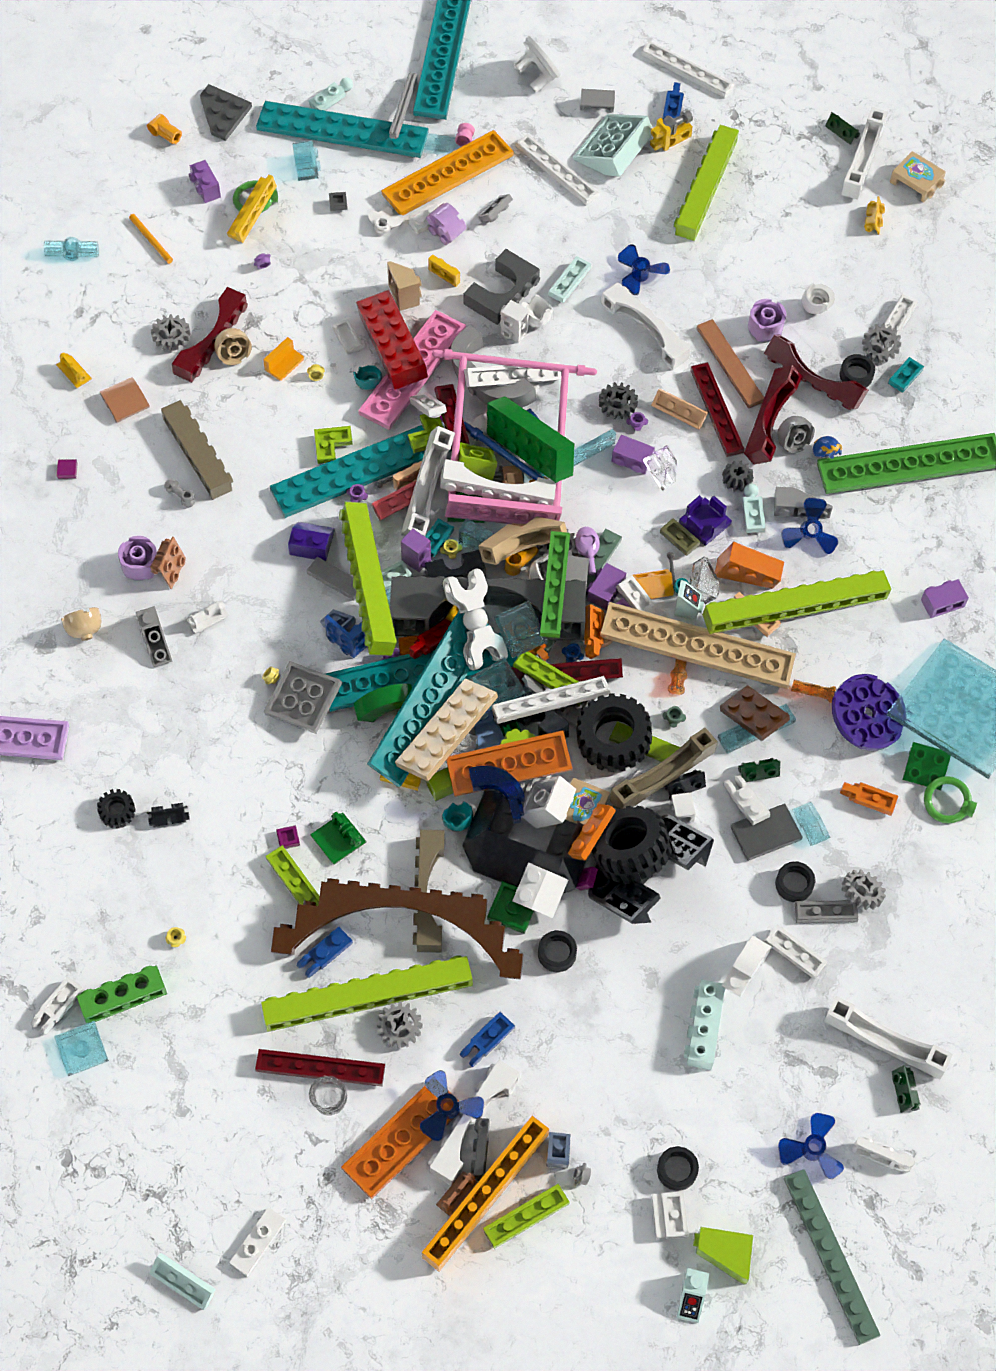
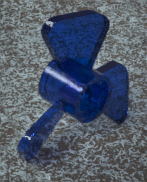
M634 244L628 245L618 254V261L632 268V272L622 279V286H625L633 295H639L640 283L648 279L649 272L665 275L670 273L668 263L662 262L650 265L647 258L639 257Z
M807 498L804 500L807 521H804L800 528H785L782 530L781 536L785 548H792L802 538H815L824 553H833L838 545V539L833 535L822 532L823 526L818 521L827 506L824 499ZM809 524H812L815 528L813 534L808 532Z
M438 1070L426 1078L425 1087L437 1098L436 1107L438 1110L420 1123L421 1131L434 1141L442 1140L447 1119L456 1117L458 1113L474 1119L482 1117L484 1110V1100L482 1097L477 1096L457 1101L453 1094L448 1093L447 1076L443 1070ZM445 1102H453L454 1105L451 1110H443Z
M822 1113L813 1114L810 1118L811 1135L806 1138L805 1142L782 1138L778 1143L780 1162L783 1165H789L804 1156L810 1161L818 1160L826 1178L834 1179L844 1170L843 1164L824 1152L826 1150L824 1137L834 1126L835 1118ZM809 1144H816L819 1147V1151H812L809 1148Z

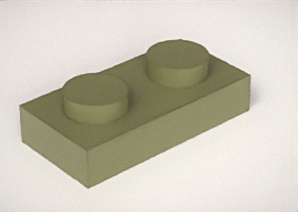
M674 518L660 529V534L686 556L700 545V541Z

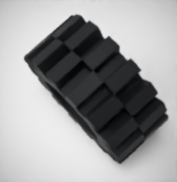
M111 789L110 794L107 792L103 793L104 798L100 797V802H97V811L101 821L105 825L108 824L110 828H113V825L116 828H120V824L125 827V822L130 824L132 821L131 817L134 818V812H136L131 795H127V792L124 790L121 792L120 789H117L116 792ZM114 803H121L124 805V810L119 814L113 815L109 812V807Z

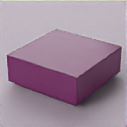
M58 459L57 478L76 479L77 459Z
M296 825L276 829L279 846L283 845L285 849L300 846Z
M593 866L584 868L576 889L581 891L593 888L598 869Z

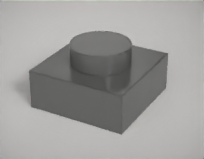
M346 192L329 193L330 211L348 210Z

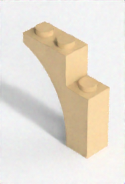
M536 516L523 527L507 524L478 545L482 562L497 565L519 551L537 545L550 543L551 531L567 532L565 522Z

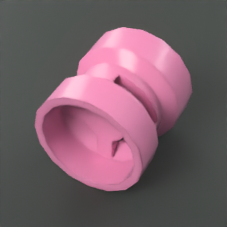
M461 123L458 126V133L455 137L456 144L462 147L472 142L475 129L471 124Z

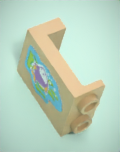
M912 151L893 170L890 183L896 185L899 181L903 182L922 194L921 201L924 203L928 198L931 199L937 188L940 189L944 185L946 171Z
M573 778L570 784L576 788L573 796V802L566 813V820L576 824L579 821L585 825L598 804H608L610 792Z

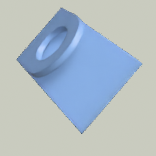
M490 709L485 712L488 716L483 720H479L474 726L479 749L500 745L501 741L505 739L495 723L493 712Z

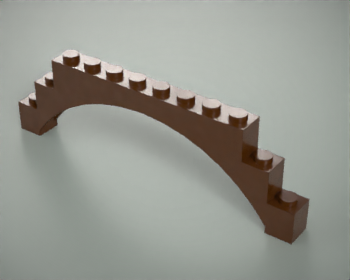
M327 878V882L321 881L318 906H316V902L304 901L303 905H297L295 929H292V925L280 924V927H274L271 952L294 955L295 949L303 941L336 919L367 909L407 908L440 917L466 932L492 958L500 970L499 977L521 980L524 954L519 953L520 949L507 948V952H503L506 927L501 926V922L489 921V924H485L488 900L483 899L481 894H471V897H464L462 892L451 891L450 895L442 894V890L430 889V893L421 892L422 888L409 887L408 891L401 890V886L397 885L380 888L381 884L368 883V886H361L358 881L348 880L347 884L339 883V879Z

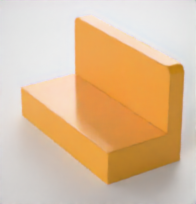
M287 337L263 359L265 371L279 381H282L304 360V356L294 350L293 340Z
M668 569L633 574V577L650 599L674 595L672 573Z

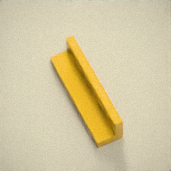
M268 174L266 179L263 177L259 178L227 232L228 237L242 243L245 241L277 187L272 175Z

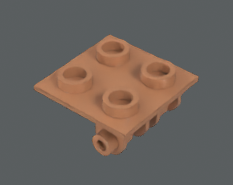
M173 536L171 540L165 539L161 542L157 555H155V559L150 566L153 574H158V572L162 574L170 589L177 582L180 570L186 561V557Z

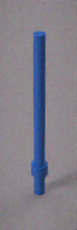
M464 421L466 431L470 433L472 438L480 440L535 481H537L538 477L544 478L485 436L479 428H474Z

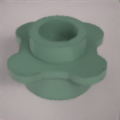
M672 706L667 712L663 713V719L669 722L670 727L675 728L678 723L686 720V715L683 714L678 706Z

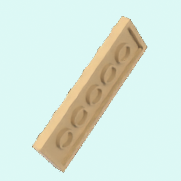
M464 679L395 761L396 766L429 781L498 698L497 692Z

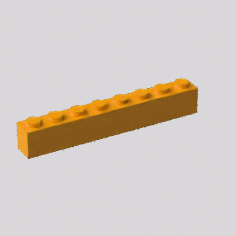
M533 1115L422 1251V1259L438 1272L441 1271L548 1137L549 1128Z

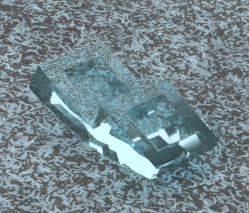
M812 802L792 809L800 828L803 827L810 846L830 838Z

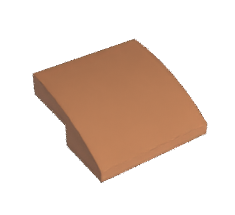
M133 377L99 392L116 423L150 407Z

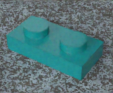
M909 357L889 379L888 384L903 393L923 371L924 366Z
M439 518L425 535L431 541V557L433 558L454 532V526Z

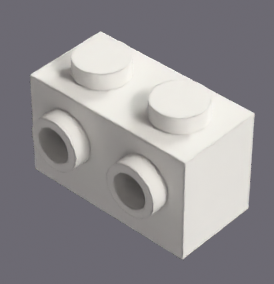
M510 300L500 311V334L507 339L519 343L528 332L529 309Z

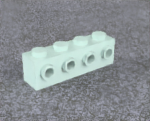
M701 979L699 986H695L693 998H696L697 1001L696 1006L692 1005L690 1018H694L693 1026L689 1025L687 1038H690V1045H686L684 1050L687 1066L712 1070L725 988L722 987L723 983Z

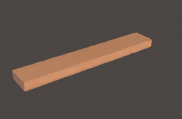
M711 319L697 325V330L748 409L761 404L764 396L714 320Z

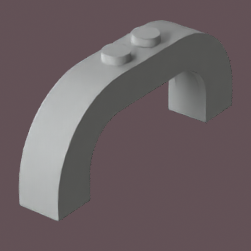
M473 325L468 326L455 337L451 346L452 352L475 353L484 347L482 334ZM452 359L453 369L458 377L460 360ZM467 361L466 368H476L471 361ZM525 377L509 386L468 387L469 392L473 396L476 395L486 405L488 402L504 396L522 408L537 400L535 387Z

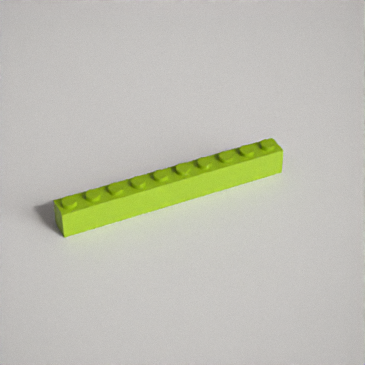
M345 502L343 509L339 511V520H342V534H345L344 545L348 549L347 560L351 563L350 574L354 578L353 588L356 589V603H359V617H362V632H365V646H368L369 655L392 656L397 641L367 503Z
M873 570L866 574H853L846 578L837 577L830 581H818L810 585L802 584L794 588H782L774 592L766 591L762 594L746 595L738 599L730 598L723 602H710L705 605L702 616L709 634L884 600L888 598L892 589L884 570Z
M457 955L446 961L434 960L428 965L421 966L416 964L405 970L394 969L389 971L388 974L380 975L376 973L361 980L353 978L343 984L331 983L325 988L313 987L309 988L307 992H291L280 998L276 996L269 997L262 1001L261 1005L267 1032L382 1007L391 1003L395 1004L473 986V978L467 956Z

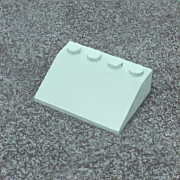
M607 114L576 152L573 159L604 175L621 176L652 136V125L648 116Z

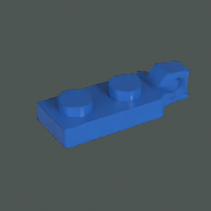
M674 82L673 91H667L663 119L666 116H671L672 118L680 116L684 93L680 92L681 83Z

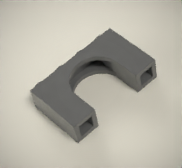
M505 249L495 259V271L510 279L515 284L513 289L506 293H493L474 282L463 293V304L496 325L501 321L500 311L502 307L507 305L510 300L519 304V301L523 297L525 298L529 294L530 289L540 281V269L508 249Z

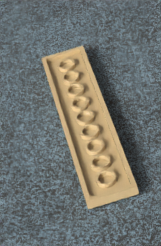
M609 602L600 637L784 689H788L796 653L728 634L720 632L709 634L706 628Z

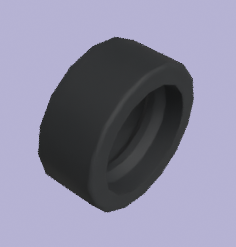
M861 354L850 355L843 360L839 372L840 379L843 382L854 380L867 388L872 383L875 365L867 356ZM859 366L865 369L868 375L863 378H856L848 373L847 368Z
M799 861L784 864L779 869L775 880L778 894L790 902L806 900L812 894L816 883L815 874L812 869ZM789 872L800 873L806 878L807 887L801 892L791 891L784 885V876Z
M555 930L548 932L541 938L538 946L539 962L547 970L563 972L572 967L576 961L577 945L570 934L565 931ZM552 941L566 943L570 950L568 958L562 962H554L548 959L545 953L548 943Z
M670 1147L662 1153L658 1160V1178L670 1190H685L693 1185L698 1176V1160L693 1152L685 1147ZM680 1156L689 1162L691 1170L686 1179L675 1181L668 1177L665 1171V1164L671 1157Z

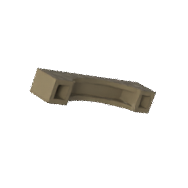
M703 728L692 735L683 746L654 768L633 779H626L612 788L610 802L616 809L626 808L625 806H636L714 754L718 741L706 728Z
M420 830V837H416V849H419V856H415V868H419V875H415L414 887L422 888L421 892H427L432 869L440 857H444V830ZM422 911L414 913L413 925H417V932H413V945H417V952L442 953V926L437 925L431 914Z

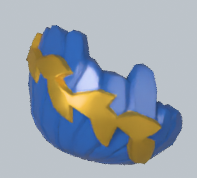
M823 436L814 442L812 451L815 456H829L833 459L834 455H842L843 448L836 438Z

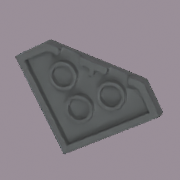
M210 84L200 94V100L211 135L225 141L252 108V102Z

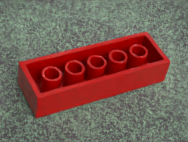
M390 290L357 301L356 305L359 316L394 390L428 378L425 362Z

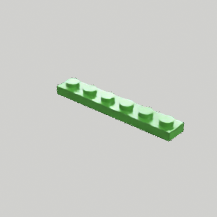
M551 531L540 636L560 638L570 533Z

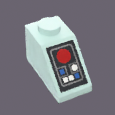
M683 580L680 582L674 615L697 620V615L702 613L704 602H701L702 594Z
M687 1268L676 1318L699 1323L709 1273Z

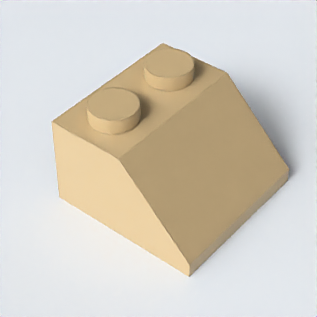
M392 261L387 262L388 286L399 311L419 306L420 297H422L419 288L421 286L420 277L415 275L413 269Z

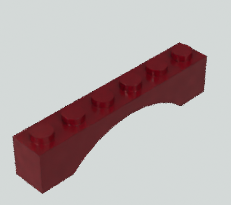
M226 287L218 299L219 316L214 328L202 341L180 351L171 364L174 375L191 383L196 377L200 376L202 368L205 364L209 363L215 351L214 343L217 335L221 331L232 328L233 325L235 326L239 316L246 311L248 303L245 294Z
M780 334L772 337L763 353L768 356L767 359L775 364L778 362L783 365L782 367L793 365L802 375L801 381L810 382L812 387L818 391L823 390L827 393L826 396L834 401L839 400L842 402V406L848 410L858 409L869 389L854 380L846 382L833 381L817 375L802 361L795 344Z
M793 365L775 368L744 451V455L753 465L772 461L776 450L773 440L775 420L786 401L797 391L802 375Z

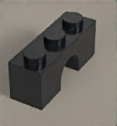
M480 550L461 554L462 566L457 569L448 568L443 558L426 562L425 574L426 577L431 578L438 576L445 578H468L470 571L480 569L486 578V567L484 562H482Z
M529 691L522 697L532 695L533 693ZM554 709L517 719L525 727L530 723L540 722L538 724V736L564 731L565 739L569 737L568 721L565 718H561Z

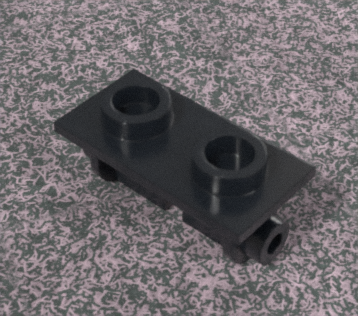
M695 769L684 774L682 780L678 777L664 786L665 790H668L669 800H671L672 795L691 793L706 787L705 772Z
M183 803L171 804L170 809H163V806L152 807L151 812H147V814L152 815V818H148L149 826L155 828L168 825L167 817H171L172 824L186 823V820H190L189 812L184 810L188 806H184Z

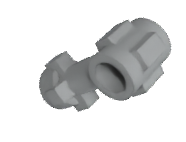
M168 479L164 484L168 493L173 492L182 498L181 502L185 507H192L195 504L194 493L190 490L183 491L178 487V481Z

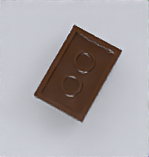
M749 685L720 705V711L760 741L766 739L790 720L788 713Z

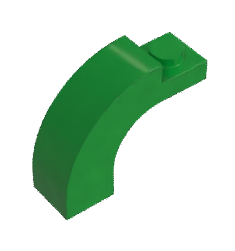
M394 684L365 694L353 703L358 721L373 723L383 714L400 709L410 693L412 685Z

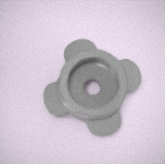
M586 1163L579 1165L574 1171L573 1179L575 1180V1186L579 1184L587 1185L589 1182L591 1168H588Z

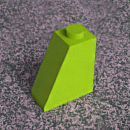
M700 1227L698 1233H694L693 1246L697 1247L696 1254L740 1283L747 1284L750 1274L753 1235Z

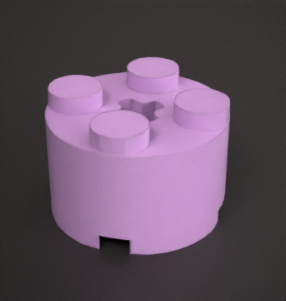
M447 202L445 204L442 203L426 217L430 225L428 227L429 231L434 236L437 234L444 245L451 243L466 230L463 218L460 220L457 216L459 212Z
M761 299L755 302L750 311L748 329L757 341H769L776 334L782 335L786 319L784 306L779 302H772V299Z
M132 536L128 541L123 542L118 549V557L124 575L134 580L151 579L154 577L150 566L155 559V555H157V550L150 539L144 536Z

